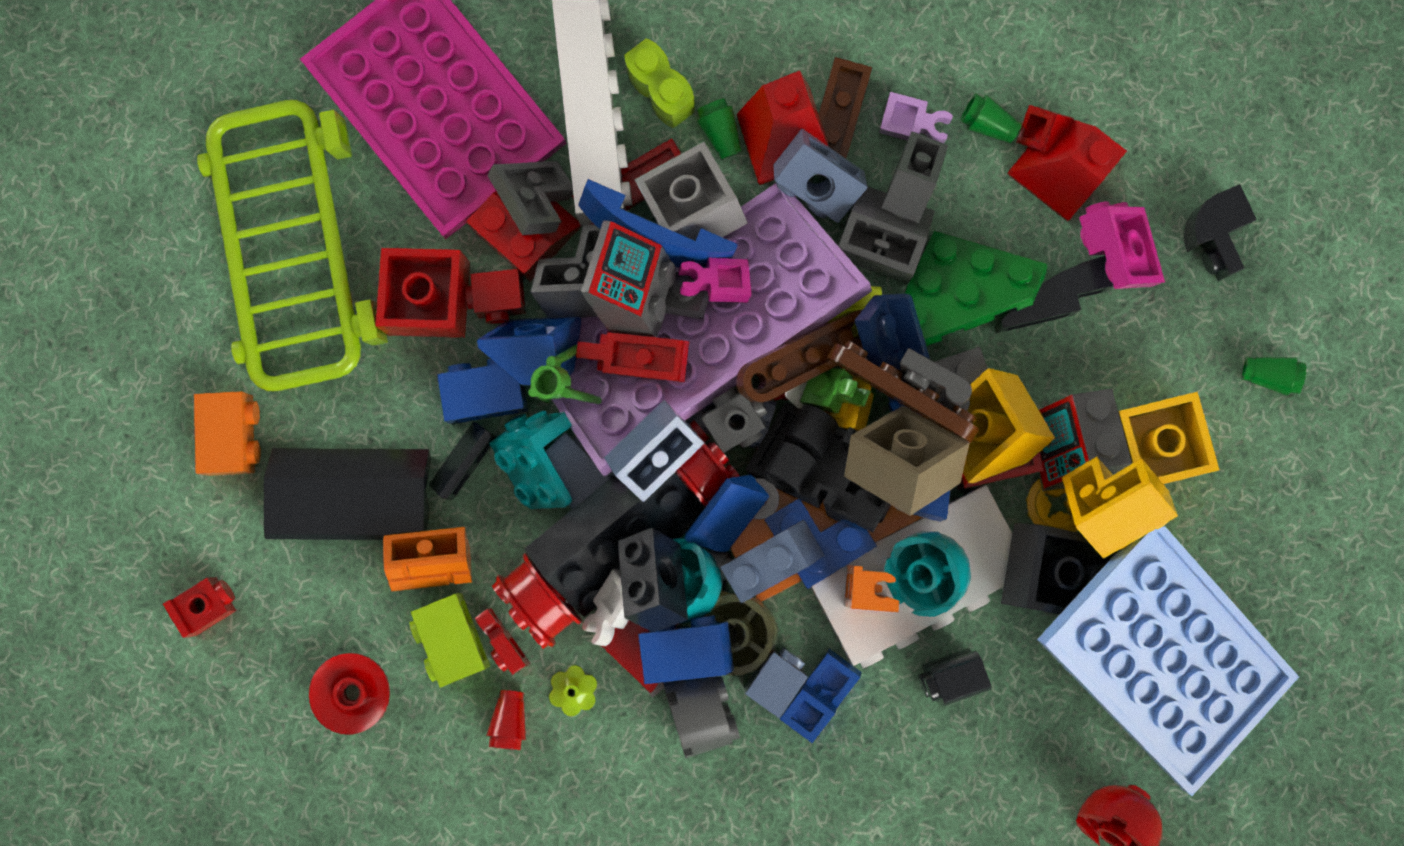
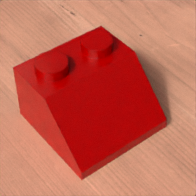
M497 191L493 192L466 221L474 233L513 268L518 269L529 282L534 279L538 260L553 258L582 226L556 201H552L550 203L562 221L556 232L522 235Z

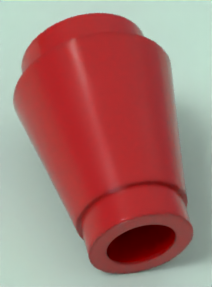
M500 690V695L486 736L490 737L488 747L521 750L522 740H526L524 692Z

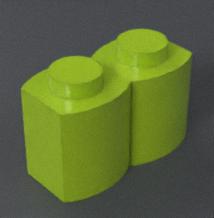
M646 38L624 54L630 82L640 94L650 98L655 114L664 124L675 128L695 113L694 94L690 84L680 73L670 69L668 58L660 46Z

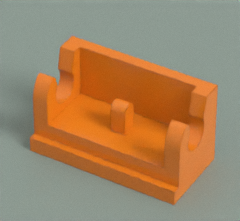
M847 565L844 606L851 609L899 612V600L875 594L883 590V587L877 584L878 582L892 583L896 582V578L886 572L863 571V566Z

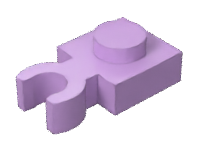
M890 92L879 133L908 141L911 131L918 134H926L928 138L945 143L948 134L938 132L934 124L937 122L950 124L953 115L947 111H936L933 114L926 113L927 101Z

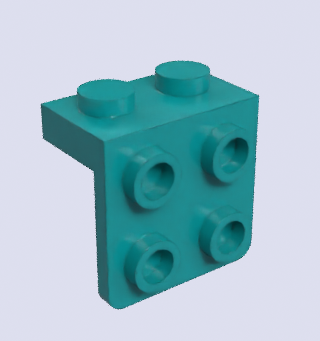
M541 411L531 417L521 414L505 424L507 430L489 442L495 453L494 459L497 465L507 473L514 485L516 498L529 509L564 508L572 502L568 490L543 448L572 426L565 412L547 414L546 411Z

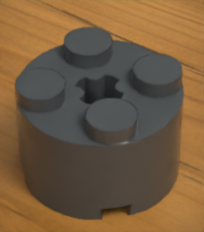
M722 676L663 682L685 759L733 744V740L740 739L733 714L731 715L728 703L722 705L723 701L729 700Z

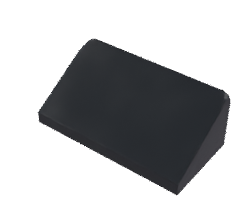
M472 422L430 481L429 486L441 498L454 500L491 448L489 442L495 439L496 436L478 423Z

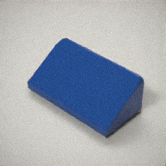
M752 475L727 478L686 532L684 538L689 543L693 542L718 552H727L768 500L769 495L767 491Z

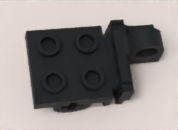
M785 402L746 468L748 475H752L756 479H765L777 489L812 506L819 508L823 502L828 517L838 522L842 519L850 521L871 532H874L878 523H882L891 507V504L844 477L850 438L852 434L856 433L855 429L849 427L846 430L839 427L836 420L828 413L811 405H803L801 409H798Z

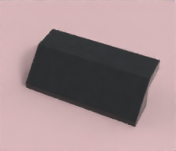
M272 448L264 475L265 539L383 540L384 535L427 531L430 506L426 486L431 465L430 450Z

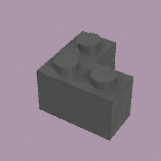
M583 225L576 257L538 260L531 294L548 318L598 317L581 293L600 232L596 225Z

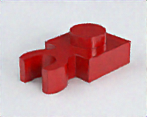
M492 608L486 609L474 618L491 640L490 643L494 650L490 654L503 672L509 669L511 674L514 675L530 664L528 658L509 631H506Z

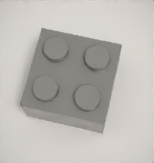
M705 142L634 179L658 225L694 241L701 228L724 237L748 224L736 195Z

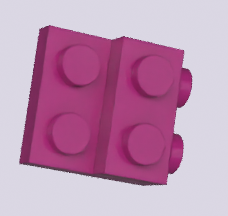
M1105 201L1085 208L1086 214L1079 217L1082 226L1080 231L1081 240L1088 249L1089 255L1106 256L1105 271L1109 280L1113 283L1114 289L1152 287L1165 282L1144 207H1129L1128 202H1121L1110 206L1109 201Z

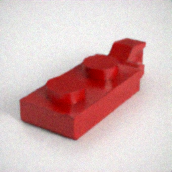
M607 332V334H601L600 344L578 341L576 358L598 361L597 370L603 371L602 373L685 382L689 341Z

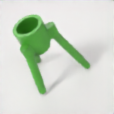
M577 344L557 356H549L546 360V365L537 368L531 376L529 396L537 397L546 404L550 403L551 399L562 397L597 405L602 402V399L598 396L571 388L570 375L561 367L563 362L576 355Z

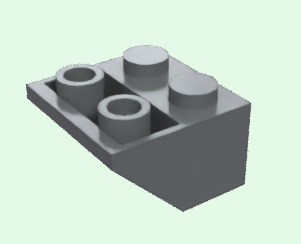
M868 187L853 205L839 243V248L854 265L908 284L917 268L935 211L925 208L919 223L910 219H900L890 211L881 208L886 193Z

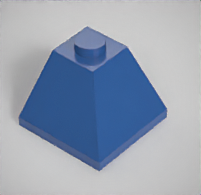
M579 317L510 319L509 322H503L479 338L477 344L482 352L521 385H531L532 374L540 366L546 365V360L549 356H557L578 343L582 322ZM576 355L561 364V367L569 375L574 372Z

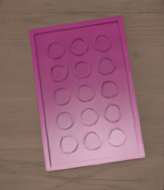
M375 0L300 58L302 63L445 240L465 225L473 213L496 191L487 176L493 164L544 162L567 144L560 132L451 0Z

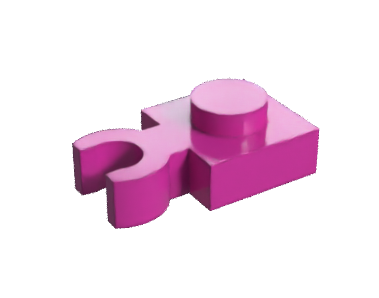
M708 258L705 265L706 268L693 261L681 263L678 275L691 276L695 281L683 282L680 287L681 295L694 296L700 291H707L708 301L748 303L751 297L748 259Z

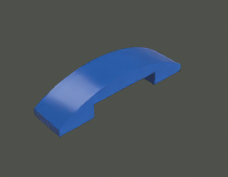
M587 179L578 206L599 229H601L603 221H612L663 246L671 262L678 268H680L681 263L686 261L696 262L703 268H706L705 265L708 258L733 257L738 244L702 228L694 241L621 209L626 195Z

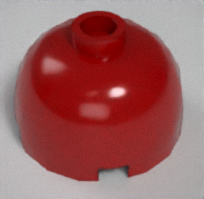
M1121 785L1103 786L1095 790L1086 799L1077 814V826L1098 845L1099 836L1112 846H1159L1163 837L1162 819L1158 810L1150 802L1149 794L1135 785H1128V787Z

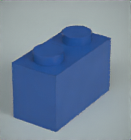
M492 359L486 361L487 366L472 368L471 363L448 366L447 373L437 374L444 421L449 424H457L528 412L524 385H521Z
M715 615L693 618L690 621L691 626L676 627L673 625L656 632L646 631L638 634L644 683L652 684L724 676L733 672L734 666L728 621L716 623Z

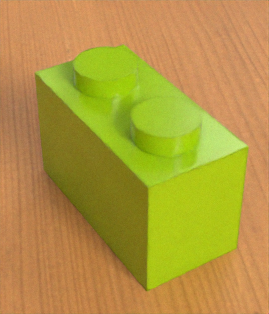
M462 593L453 594L411 611L413 621L409 622L411 633L417 644L423 643L428 658L424 659L426 672L432 682L437 680L439 688L491 667Z

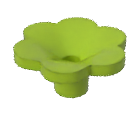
M571 666L566 672H557L552 676L551 685L553 690L549 694V700L553 706L561 707L565 715L570 717L576 716L580 710H589L594 706L595 696L593 692L597 688V680L592 675H585L580 666ZM569 689H574L575 695H570Z

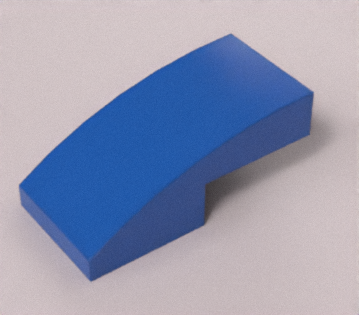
M829 649L784 711L780 720L813 743L834 716L837 707L860 679L862 672Z

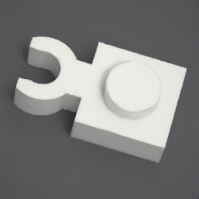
M617 569L611 571L593 600L598 607L595 614H590L582 626L584 631L596 633L591 641L594 645L607 646L613 639L615 628L624 629L629 621L624 618L621 573Z

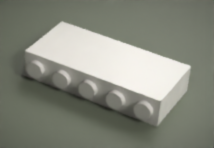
M987 485L980 486L951 501L948 506L946 520L938 522L923 517L875 542L877 547L848 564L863 566V571L885 572V563L891 556L892 548L902 539L922 531H938L947 535L964 549L970 562L971 571L968 591L949 611L935 617L917 616L911 613L914 609L908 607L904 602L899 604V612L861 610L845 607L847 565L811 587L850 664L855 666L860 663L862 668H866L884 658L881 651L895 644L898 649H902L920 639L917 632L930 625L934 631L955 620L952 615L953 613L964 607H967L969 612L974 611L990 602L989 594L1000 588L1003 590L1012 531ZM878 582L877 584L881 585L883 590L875 594L893 598L886 582Z

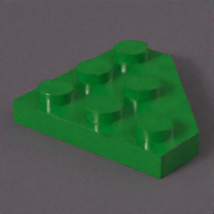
M934 230L914 276L904 293L912 296L926 347L942 341L941 337L962 328L965 332L995 320V315L1016 308L1018 311L1033 305L1047 273V264Z

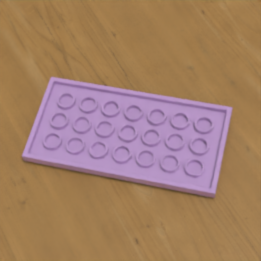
M776 183L741 206L748 224L722 237L738 244L731 259H748L751 297L748 303L709 301L703 319L665 314L658 338L689 341L685 382L602 373L603 371L597 370L598 361L576 358L574 372L570 375V387L574 390L600 397L602 399L601 404L597 405L564 397L552 399L558 410L565 412L572 424L570 428L604 477L612 472L604 457L663 400L684 420H687L713 402V398L719 397L727 392L729 388L735 387L737 385V374L744 364L824 325L872 292L870 282L796 196L790 197L784 194L777 187ZM599 317L581 318L582 324L579 341L600 344L601 334H607L609 331Z

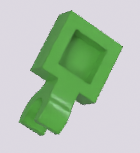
M832 368L808 380L799 402L804 405L817 407L823 411L839 413L842 403L865 407L871 391L858 388V382L852 380L853 376L845 370Z

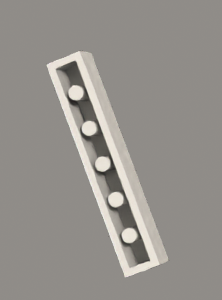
M552 0L575 213L580 225L591 224L593 222L578 206L587 179L626 195L621 209L626 210L625 206L632 205L630 183L623 182L621 174L622 168H628L625 144L618 145L617 131L624 130L621 107H614L612 95L619 94L618 77L616 70H609L608 58L615 57L612 33L605 34L604 21H611L608 0Z

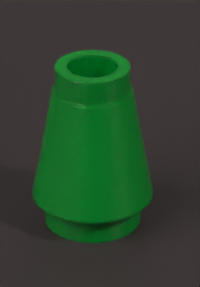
M974 94L960 118V122L967 125V130L1005 141L1009 144L1015 139L1022 125L988 95L982 97Z
M725 98L713 101L696 110L700 118L697 120V123L715 151L719 154L721 160L742 152L733 106H728Z
M1246 357L1241 379L1289 396L1290 393L1300 394L1304 385L1307 366L1306 363L1297 362L1296 357Z

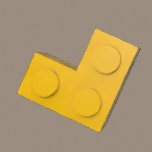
M1096 456L1062 477L1075 527L1103 559L1118 550L1126 548L1130 543L1149 532L1163 527L1170 520L1178 516L1169 490L1142 458L1113 475Z

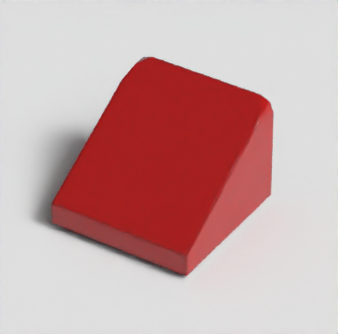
M1029 105L1016 143L1048 153L1070 127L1074 118Z

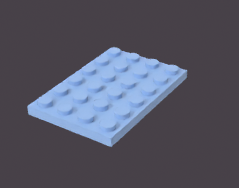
M1165 526L1149 532L1130 543L1126 548L1118 550L1037 639L1169 777L1190 796L1195 794L1299 678L1294 670Z

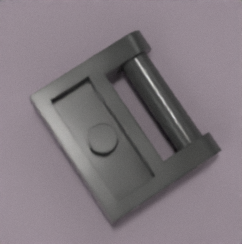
M908 348L900 362L901 372L904 374L902 379L906 380V384L926 391L927 387L940 395L939 399L944 401L945 407L950 410L957 405L968 411L969 399L972 393L970 383L961 376Z

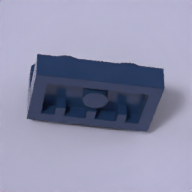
M910 294L874 295L854 320L863 349L868 352L866 359L876 366L880 367L882 362H885L901 371L900 362L908 348L930 360L914 302Z

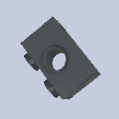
M911 131L881 208L890 211L900 219H910L919 223L937 184L948 145Z

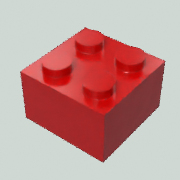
M381 248L375 326L388 336L465 338L467 319L465 288L469 286L470 261L461 250Z

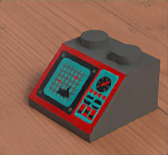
M603 221L581 293L609 332L655 337L658 324L665 317V300L669 287L673 286L675 282L676 268L662 245L612 221Z
M1112 389L1072 394L1039 409L1055 437L1052 442L1039 452L1044 470L1038 472L1042 491L1064 489L1062 477L1096 456L1113 475L1132 464Z

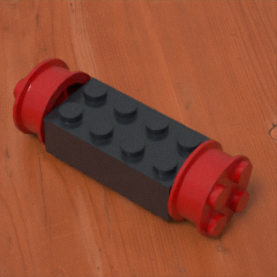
M695 420L689 423L703 442L709 439ZM709 442L707 445L704 443L644 502L614 475L524 548L526 550V553L523 554L525 562L506 577L499 574L492 588L504 603H510L513 606L508 613L522 630L529 626V633L543 649L548 645L553 647L556 644L555 636L572 622L580 625L583 622L580 614L585 617L593 609L597 608L593 602L594 598L613 569L620 570L619 540L650 528L656 529L671 539L681 538L704 510L696 498L706 507L727 478L739 477L740 475L731 464L726 468L724 467L729 460L714 442Z

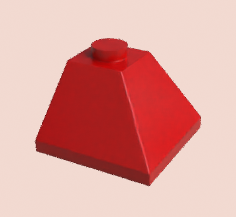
M800 70L762 85L736 114L759 185L774 180L773 164L801 129H804L829 147L811 89Z
M1073 120L1070 127L1048 153L1028 147L1008 171L1007 175L1068 222L1103 182L1127 150L1096 126Z

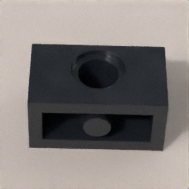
M654 528L619 540L618 548L624 618L652 632L688 620L680 544Z

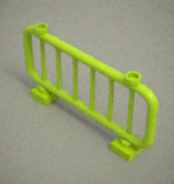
M283 100L217 117L210 124L206 133L207 153L197 155V164L201 174L204 177L211 176L241 336V340L234 341L231 344L232 355L238 365L246 364L250 380L258 388L268 392L319 383L349 374L357 366L361 357L360 337H362L363 342L372 346L388 343L387 334L375 326L376 302L371 299L355 302L357 315L354 313L324 150L337 160L352 157L346 121L333 109L319 113L321 122L319 127L314 110L299 100ZM289 115H296L302 121L305 134L304 139L224 157L222 136L227 130ZM307 146L312 176L231 194L226 164ZM314 183L319 213L241 231L237 230L233 201ZM321 221L326 251L244 268L239 239ZM328 258L333 282L332 289L251 306L246 276ZM335 296L341 326L258 344L253 314ZM338 334L343 335L345 354L339 362L278 376L267 375L263 370L260 355L262 351Z

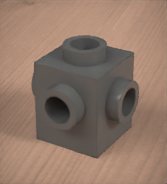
M731 387L724 394L713 398L712 401L715 405L702 413L701 419L724 453L740 444L741 448H745L759 440L763 436L760 431L766 428L763 416L768 414V411L763 402H750L739 391H735ZM739 414L744 418L740 421H735L731 416Z

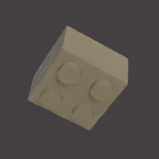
M901 406L851 435L844 477L891 504L897 510L911 516L961 483L970 442L905 406Z

